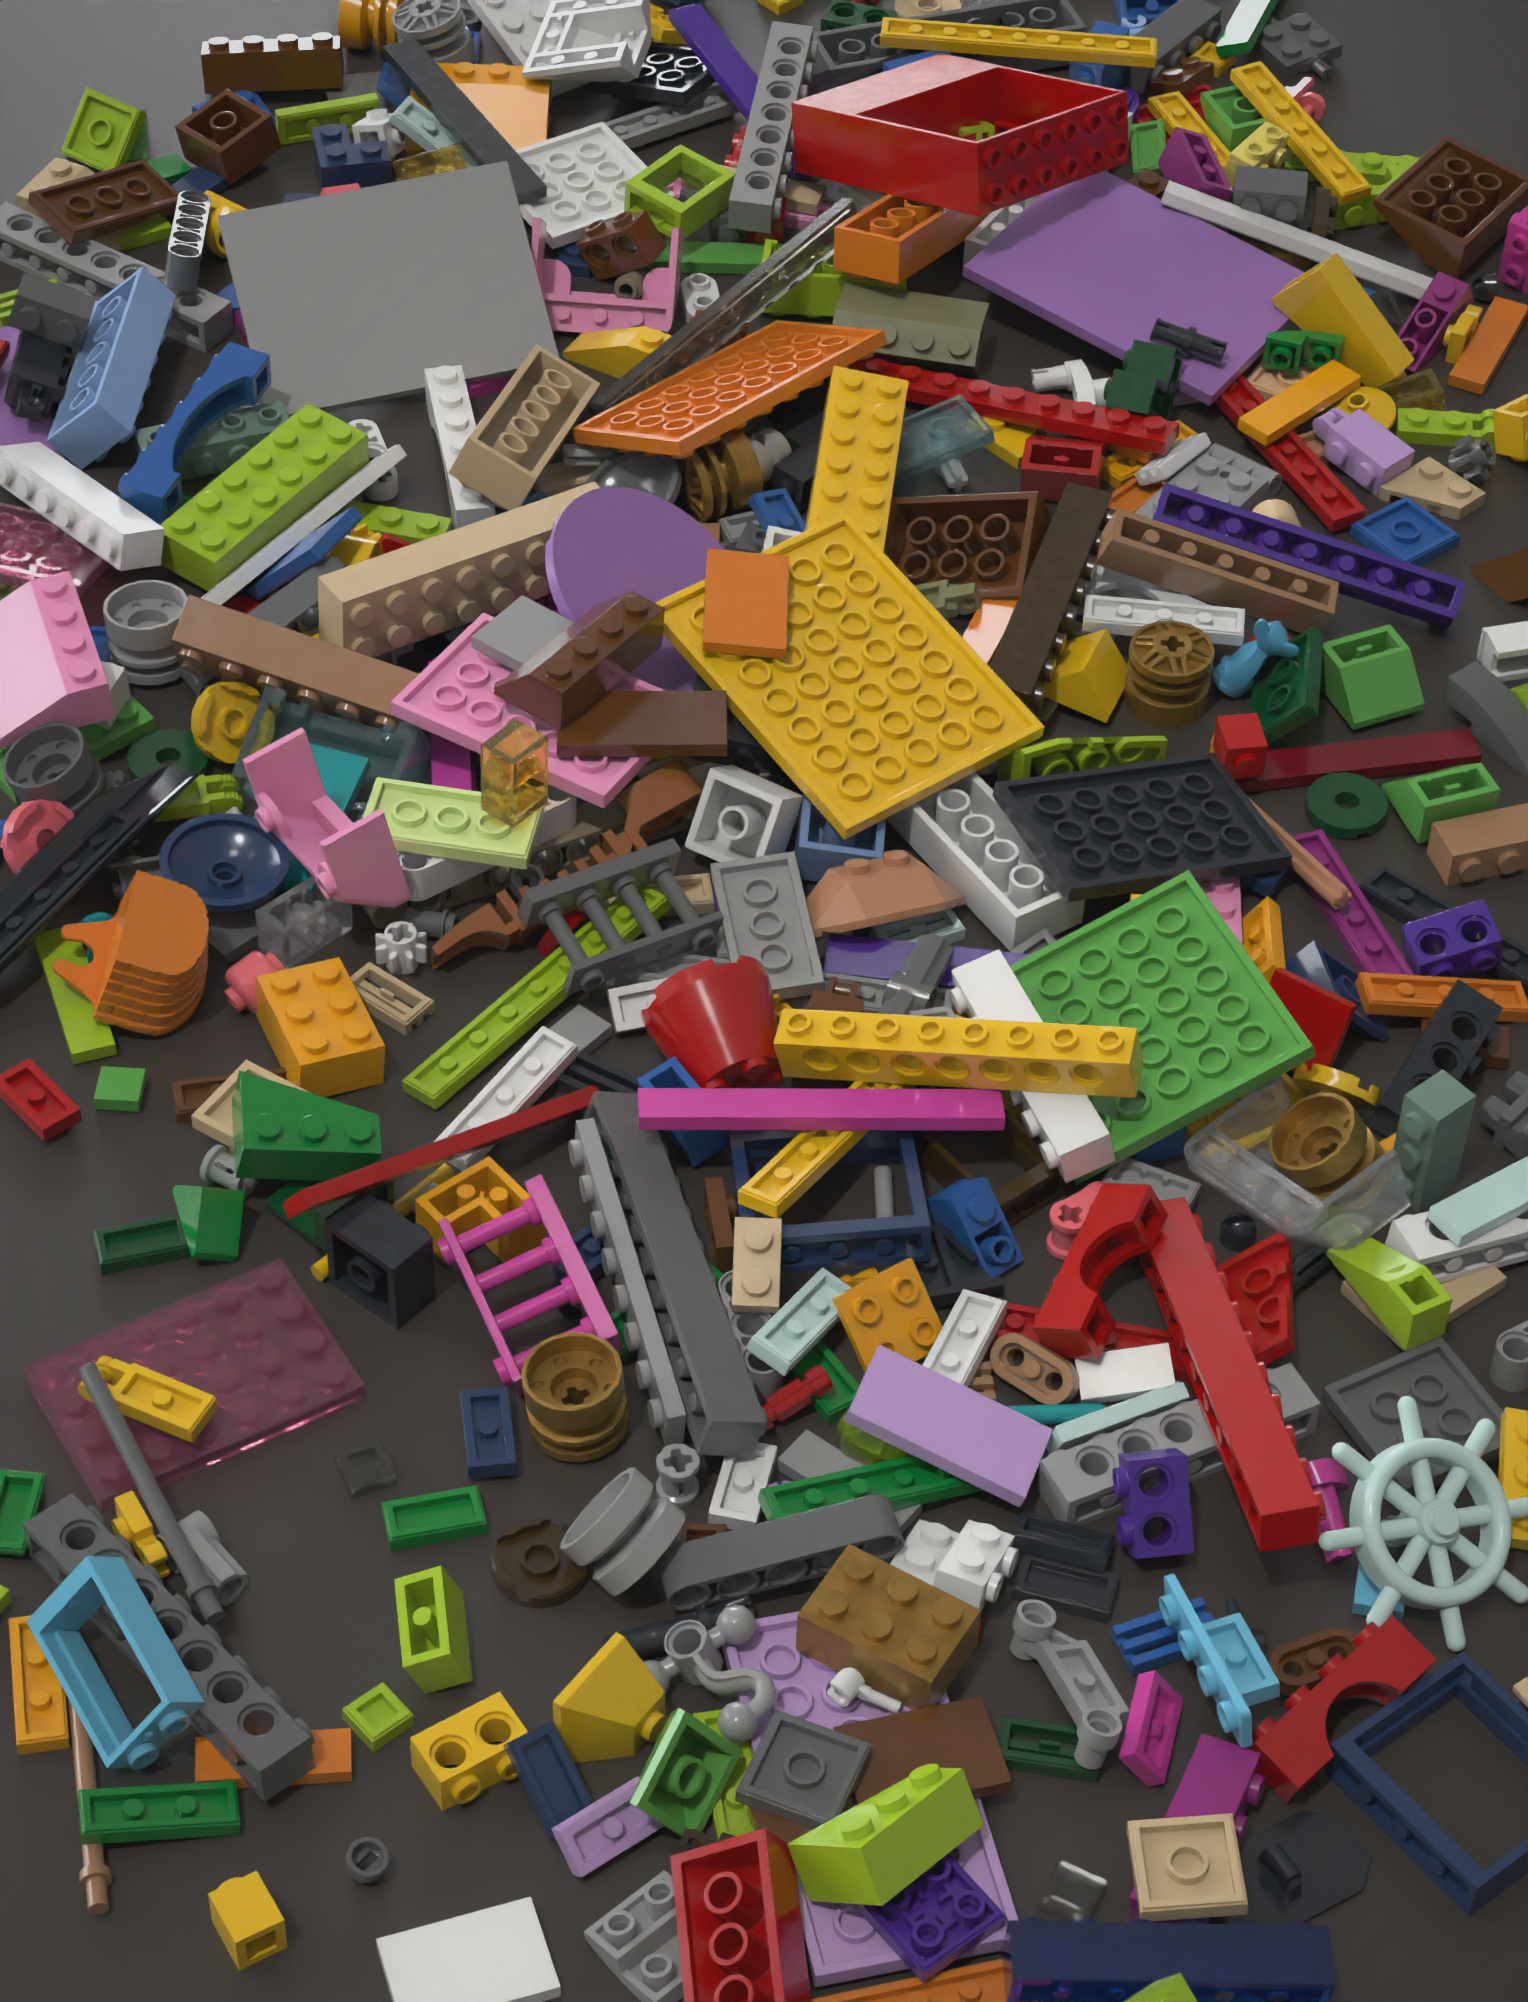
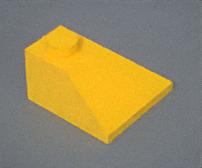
M617 1632L553 1700V1722L573 1763L635 1756L647 1741L652 1743L657 1739L667 1722V1716L665 1715V1691L626 1638Z

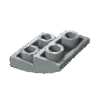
M663 1870L583 1931L585 1939L598 1956L641 2002H677L684 1997L673 1879L669 1873Z

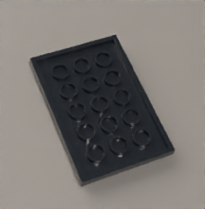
M1215 753L1000 781L995 783L992 794L1066 902L1152 890L1188 870L1198 883L1289 869L1293 857Z

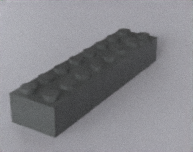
M1008 0L904 18L970 23L1005 9L1011 27L1086 33L1087 29L1068 0ZM881 21L813 33V41H818V54L816 63H810L814 64L813 74L831 70L834 78L837 79L906 49L880 47ZM982 55L973 59L1030 72L1070 65V61Z

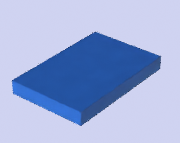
M353 505L307 535L275 561L245 591L254 601H259L320 562L362 520L360 512Z

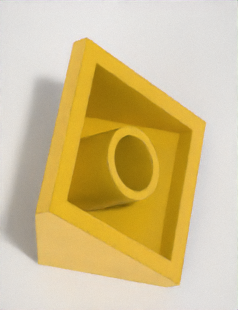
M1106 628L1066 641L1062 656L1054 657L1056 659V668L1051 683L1044 682L1043 684L1046 686L1044 697L1105 723L1108 722L1124 692L1128 666Z

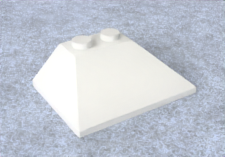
M551 0L523 68V78L596 82L616 80L628 82L638 78L652 41L650 0Z

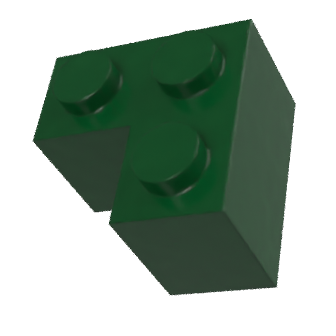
M1134 339L1132 348L1128 349L1125 353L1123 370L1114 369L1112 378H1109L1105 384L1103 394L1104 400H1106L1105 406L1110 409H1125L1130 413L1149 417L1159 416L1169 420L1185 355L1174 347Z

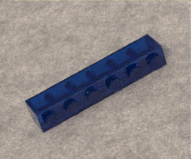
M1026 1917L1020 1920L1008 1921L1002 1945L1006 2002H1124L1153 1982L1180 1972L1197 2002H1330L1337 1985L1329 1926H1311L1305 1922H1291L1285 1925H1258L1252 1921H1238L1233 1924H1205L1199 1920H1185L1180 1923H1152L1146 1919H1132L1127 1922H1099L1093 1918H1079L1073 1921H1046L1040 1917Z

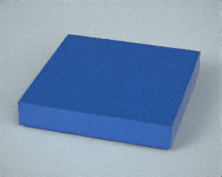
M1407 496L1351 524L1349 534L1371 551L1417 566H1421L1454 549L1459 545L1460 539L1459 534Z

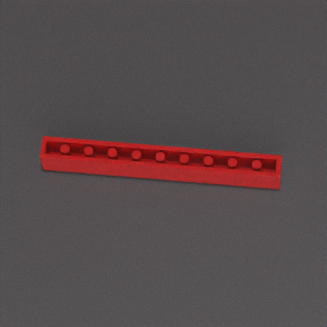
M1185 1197L1162 1200L1160 1202L1168 1213V1217L1152 1250L1137 1256L1259 1551L1266 1552L1319 1542V1521L1326 1519L1323 1496L1319 1490L1313 1491L1311 1487V1473L1307 1459L1305 1457L1299 1458L1297 1455L1294 1430L1291 1425H1284L1280 1398L1277 1393H1270L1266 1366L1263 1361L1257 1362L1255 1359V1346L1250 1331H1243L1239 1305L1236 1300L1230 1301L1228 1282L1224 1271L1217 1272L1214 1248L1211 1242L1205 1243L1203 1240V1227L1199 1214H1192Z

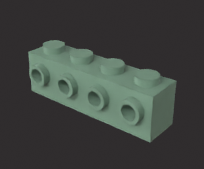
M282 401L235 409L211 424L197 437L185 453L177 472L181 474V481L217 474L227 470L289 418ZM161 425L135 430L133 435L136 461L140 452L144 448L147 449L155 439L157 430Z

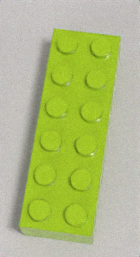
M306 403L160 524L164 528L161 565L199 587L210 591L369 463L367 434L314 405Z

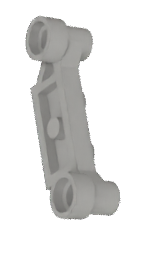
M1036 1599L1024 1600L1019 1603L1012 1622L1014 1634L1010 1643V1651L1019 1659H1036L1077 1726L1079 1740L1074 1752L1076 1762L1087 1769H1098L1102 1767L1108 1750L1115 1747L1122 1726L1126 1724L1130 1710L1087 1640L1077 1641L1054 1629L1056 1613L1045 1602Z

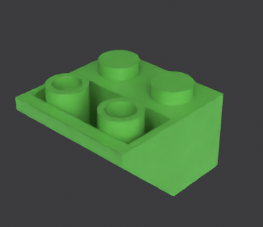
M1391 624L1323 643L1320 688L1353 730L1424 710L1425 703L1411 650Z
M1482 762L1450 767L1383 783L1382 790L1385 792L1386 797L1418 844L1429 841L1433 822L1495 810L1501 790Z

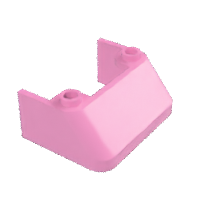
M533 217L531 252L552 331L586 333L647 326L668 333L671 331L680 288L684 234L680 228L672 227L669 268H655L651 270L644 278L642 296L636 300L618 298L616 294L571 291L572 276L569 268L559 260L544 259L547 222L541 218Z
M302 727L242 759L259 807L254 811L258 823L266 833L272 831L315 877L320 891L327 899L333 897L340 903L396 908L410 900V892L384 812L378 809L355 823L343 813L326 795L306 732Z

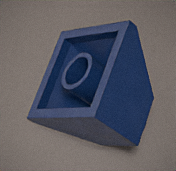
M1312 941L1285 962L1286 970L1357 1004L1347 1031L1383 1043L1390 1038L1381 1015L1365 1014L1355 985L1359 971L1316 941Z

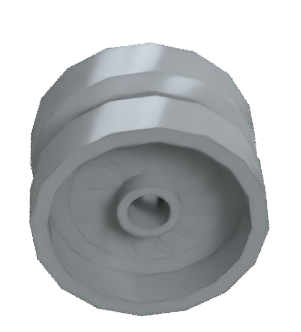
M630 1467L620 1473L591 1500L570 1526L560 1545V1549L578 1566L588 1565L596 1561L593 1580L612 1596H617L627 1590L655 1564L670 1546L685 1522V1513L668 1497H661L649 1502L652 1496L653 1484L635 1467Z

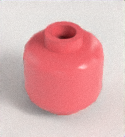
M252 951L226 971L225 980L229 988L223 993L237 1012L240 1013L246 1009L256 1016V976L284 970L285 967L272 952L265 955L259 951Z

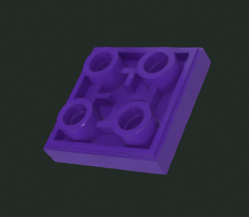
M949 1853L883 1906L855 1904V1908L922 1983L1004 1927L1006 1915Z

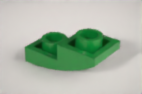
M1280 331L1268 333L1265 341L1262 367L1298 375L1301 366L1317 370L1333 359L1341 364L1345 336L1317 331Z

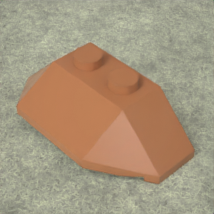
M891 850L885 852L883 857L871 860L854 858L845 861L843 866L829 868L806 898L814 938L829 933H841L947 910L964 905L965 896L907 851Z

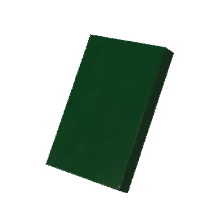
M1315 626L1289 641V643L1299 648L1296 656L1285 658L1279 655H1268L1261 670L1253 677L1254 684L1252 685L1250 713H1257L1268 746L1318 715L1324 634Z

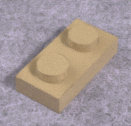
M735 1217L731 1312L777 1313L779 1311L781 1218Z

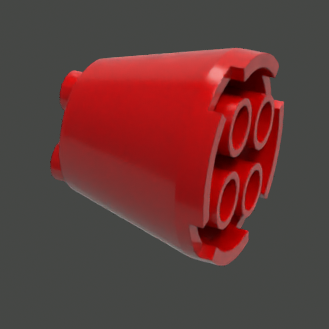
M741 955L735 963L715 966L711 958L675 973L654 989L657 998L648 1008L641 1010V1018L647 1033L668 1060L675 1056L700 1088H780L783 1085L782 1071L773 1044L778 1027L772 985L763 964L759 960Z

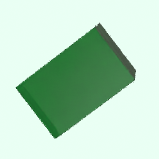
M175 1185L172 1192L191 1257L194 1259L235 1262L239 1249L245 1191Z

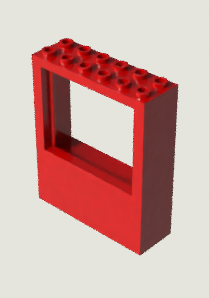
M942 53L791 102L795 171L797 173L976 216L988 214L1129 162L1127 91ZM981 121L995 126L994 136L987 138L986 133H982L983 139L976 141V133L959 137V129L963 126L980 125Z

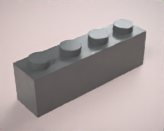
M1179 0L1134 36L1157 39L1155 68L1126 66L1124 86L1145 95L1150 91L1149 82L1162 75V71L1180 64L1181 59L1193 55L1206 42H1214L1222 28L1220 24L1222 9L1205 0Z

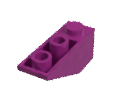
M1437 272L1397 335L1415 359L1405 371L1415 375L1444 347L1443 339L1449 324L1455 325L1462 312H1465L1469 304L1474 305L1470 284L1442 272Z

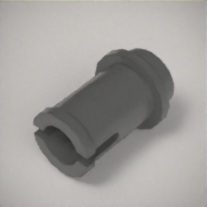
M408 907L403 921L413 923L417 933L426 932L427 936L440 939L460 922V916L453 914L451 909L435 912Z

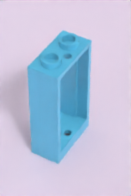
M86 1556L26 1621L107 1768H132L133 1770H139L149 1766L158 1758L159 1750L174 1735L179 1734L189 1726L190 1718L205 1703L123 1557ZM105 1601L161 1699L157 1707L135 1730L132 1728L78 1631Z

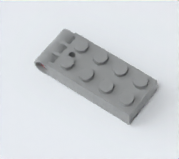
M1215 443L1194 458L1168 484L1252 511L1258 504L1265 500L1273 499L1277 495L1282 484V474ZM1163 487L1134 513L1152 519Z

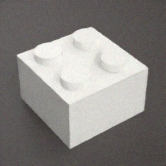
M734 765L710 768L684 847L718 862L785 853L804 796Z

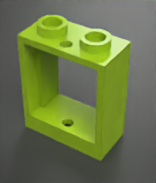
M680 144L625 182L624 212L630 211L633 214L647 210L658 231L671 238L672 227L680 228L684 233L683 239H685L729 207V198L735 174ZM678 178L701 189L684 203L661 191Z

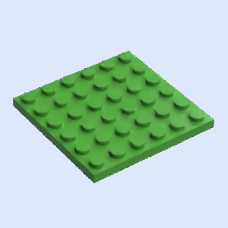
M1189 870L1010 966L1043 1023L1137 1028L1143 1066L1136 1098L1087 1095L1110 1133L1116 1161L1074 1179L1076 1185L1316 1056L1311 1042Z

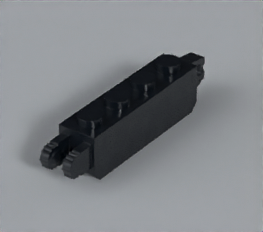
M20 330L4 396V402L10 408L17 409V416L30 418L32 421L39 423L41 418L47 419L51 405L59 407L73 348Z

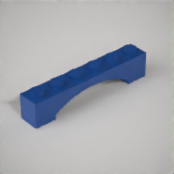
M228 342L219 354L214 355L209 368L201 378L198 377L195 380L192 390L184 401L178 402L171 418L165 425L162 424L159 427L155 439L147 449L144 448L140 452L137 462L129 473L122 475L118 485V494L121 495V499L159 525L174 514L183 503L181 474L177 472L185 453L197 437L215 421L242 406L256 405L271 385L270 355L232 342Z

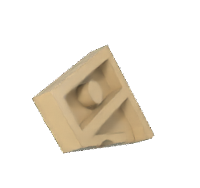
M1427 457L1382 484L1379 489L1378 498L1389 502L1392 496L1401 498L1407 496L1428 512H1435L1443 517L1460 520L1484 505L1486 493L1431 457Z

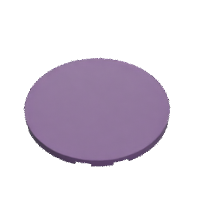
M602 487L588 491L574 499L554 521L550 539L546 543V574L560 615L576 622L596 604L631 590L655 603L704 580L708 548L724 550V548L692 516L667 500L628 487ZM663 634L662 647L628 675L666 691H693L697 672Z

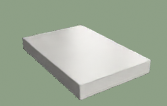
M531 1896L376 1939L377 1951L393 2002H543L561 1997V1986Z

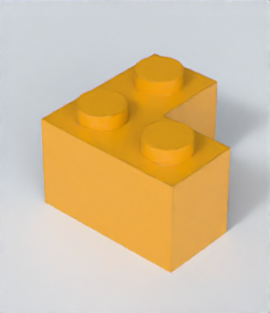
M488 1156L416 1198V1223L424 1226L430 1235L433 1236V1252L446 1263L436 1241L444 1237L438 1221L447 1218L455 1236H459L524 1206L522 1201L530 1197L513 1178ZM529 1223L485 1245L504 1263L541 1246V1240L546 1238V1231L542 1223L536 1226Z

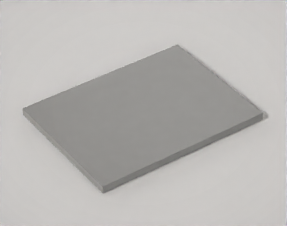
M508 161L218 215V224L248 346L251 349L270 355L271 385L261 397L262 404L281 400L289 418L306 403L329 412L424 393V369L437 368L443 365H462L465 382L468 384L514 375L536 344L559 358Z

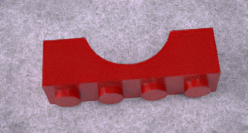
M1103 1183L1094 1202L1091 1204L1089 1212L1076 1238L1073 1240L1069 1253L1059 1273L1055 1276L1053 1285L1032 1325L1042 1344L1061 1357L1099 1360L1116 1325L1115 1320L1099 1296L1100 1289L1105 1279L1117 1266L1133 1256L1152 1250L1168 1217V1213L1151 1185Z
M1393 1615L1380 1627L1373 1621L1369 1623L1352 1640L1351 1643L1356 1649L1347 1658H1344L1340 1653L1333 1656L1317 1673L1322 1678L1320 1683L1312 1690L1305 1684L1302 1685L1283 1704V1707L1288 1712L1281 1719L1275 1722L1269 1716L1252 1732L1253 1745L1250 1750L1261 1753L1259 1774L1266 1776V1783L1286 1804L1321 1773L1334 1756L1329 1746L1325 1729L1326 1715L1330 1706L1342 1700L1352 1698L1369 1699L1386 1706L1417 1683L1437 1660Z

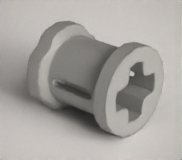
M221 1144L213 1146L207 1152L199 1172L200 1179L207 1184L215 1182L228 1189L245 1191L244 1199L253 1192L259 1180L254 1178H245L244 1180L243 1178H235V1158L229 1154L228 1148ZM227 1170H231L234 1173L230 1174L227 1172Z
M673 1443L665 1446L656 1457V1469L660 1475L656 1482V1494L658 1498L668 1497L678 1508L688 1506L699 1495V1481L695 1474L700 1469V1457L697 1455L696 1450L682 1443ZM673 1457H677L676 1469L672 1466ZM679 1483L683 1484L682 1494H679Z

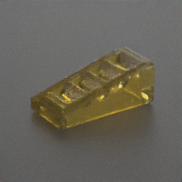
M1431 368L1374 387L1384 391L1392 399H1398V401L1394 402L1396 413L1397 408L1446 410L1444 390Z

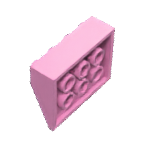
M70 571L31 580L0 601V748L11 746L15 740L26 732L43 724L62 722L79 728L116 718L109 685Z

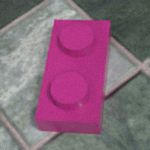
M1156 1670L1138 1675L1119 1754L1120 1760L1147 1787L1165 1783L1183 1705L1182 1697Z

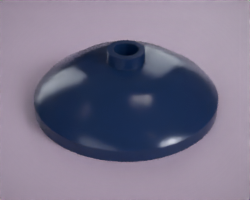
M218 813L197 817L176 828L162 845L159 867L162 878L176 881L195 890L198 896L202 898L208 911L234 912L257 906L274 896L282 888L288 877L290 858L288 848L272 831L266 833L257 819L240 814Z

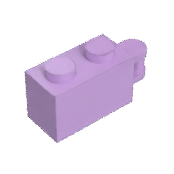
M1334 407L1313 420L1312 426L1315 434L1325 441L1323 448L1326 454L1325 457L1376 497L1379 495V489L1382 484L1411 466L1415 450L1361 409L1348 415L1340 408Z

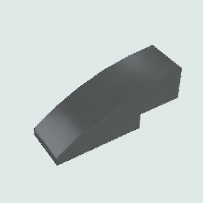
M1477 660L1449 675L1443 701L1472 722L1470 730L1475 739L1528 778L1527 709L1493 673Z

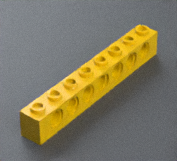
M783 1008L773 1043L783 1077L1136 1098L1143 1066L1137 1028Z

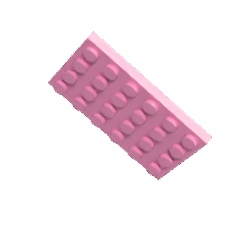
M482 613L390 702L391 715L601 808H605L653 757H557V729L494 694V687L515 670L471 647L472 635L495 618L486 613ZM627 675L609 691L666 690Z

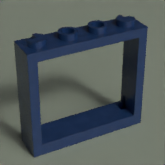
M768 1130L729 1134L730 1170L737 1217L755 1218L753 1209L738 1204V1190L750 1180L749 1173L759 1172L802 1130ZM870 1130L833 1165L901 1160L911 1215L782 1225L780 1273L820 1270L822 1267L824 1269L897 1264L907 1258H912L913 1262L931 1261V1224L912 1131ZM898 1146V1150H888V1147ZM746 1158H752L753 1161L747 1162ZM917 1238L918 1244L906 1245V1239Z
M1463 1651L1331 1743L1330 1748L1334 1756L1325 1766L1324 1773L1469 1917L1528 1873V1839L1489 1868L1483 1870L1371 1759L1376 1753L1451 1700L1457 1698L1528 1766V1708L1520 1700L1512 1698L1494 1681L1488 1669L1483 1670Z

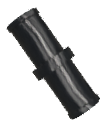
M1157 318L1150 336V341L1177 348L1186 357L1188 354H1192L1214 362L1217 365L1221 364L1228 342H1222L1197 333V328L1190 326L1189 329L1161 320V318Z

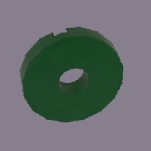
M168 728L147 733L130 746L126 756L131 780H135L167 765L198 772L199 775L204 774V776L208 775L211 767L210 758L205 756L196 745L192 732L182 729ZM165 760H175V761H177V762H175V763H173V764H162V763H161V762H163V761H165Z
M1330 773L1316 779L1309 786L1304 810L1306 815L1308 814L1311 817V823L1316 829H1322L1325 834L1331 837L1347 840L1357 839L1358 834L1367 833V836L1375 834L1385 823L1389 803L1385 792L1372 780L1352 773ZM1339 804H1348V805L1353 806L1354 808H1353V809H1345V808H1342V807H1340V806H1338V805H1339Z

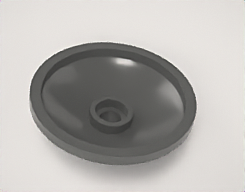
M642 451L617 452L605 460L591 474L585 484L596 482L601 488L628 487L656 495L674 504L682 483V470L679 461L672 459L671 455L646 456Z

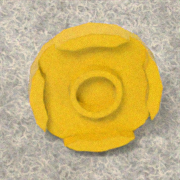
M220 681L208 686L197 698L192 710L191 730L196 745L205 756L221 763H242V759L263 748L269 733L270 715L268 709L262 707L261 700L257 697L260 694L255 688L244 682Z
M1305 1063L1297 1066L1292 1078V1082L1296 1086L1312 1094L1336 1093L1346 1098L1353 1108L1366 1111H1375L1382 1095V1091L1373 1084L1370 1085L1367 1092L1357 1087L1360 1078L1313 1063L1311 1072L1307 1069Z

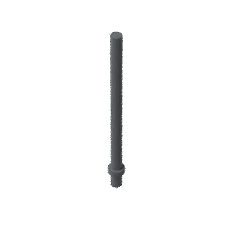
M94 1362L84 1364L80 1367L78 1373L188 1586L185 1593L190 1603L197 1604L207 1624L213 1625L220 1622L224 1618L225 1613L215 1595L217 1593V1586L211 1577H206L97 1365Z

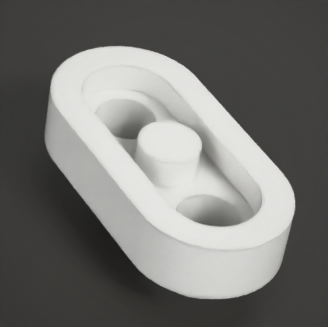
M694 273L681 282V301L688 324L689 318L695 316L696 310L707 311L709 305L713 308L722 307L717 283L713 278L704 273Z

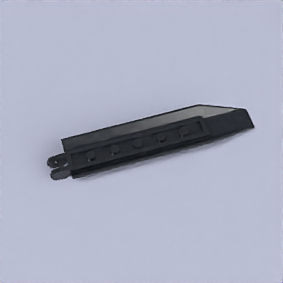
M167 765L93 797L0 888V974L13 961L17 960L22 952L41 933L45 932L50 924L68 906L73 904L78 896L199 777L198 772Z

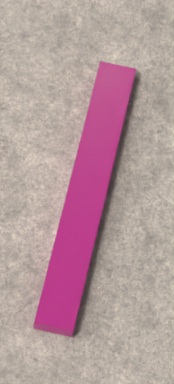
M637 1089L638 1130L1001 1131L1005 1127V1112L1001 1090Z

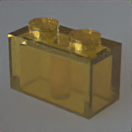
M517 719L511 721L481 744V809L486 811L491 817L497 818L513 828L548 802V737Z

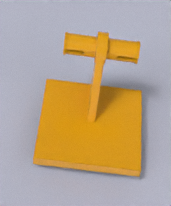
M907 1258L880 1273L873 1266H869L852 1277L846 1274L839 1278L851 1288L831 1299L864 1373L879 1344L914 1362L929 1354L942 1329V1325L912 1258Z

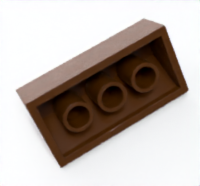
M323 32L305 38H298L294 34H284L278 36L277 39H263L261 36L254 35L236 41H229L225 37H215L209 39L208 42H202L201 60L205 94L221 93L226 88L234 93L239 90L261 92L343 88L344 57L340 36H332L330 33Z
M632 590L596 604L495 686L494 694L561 731L603 694L613 688L662 647L665 608Z

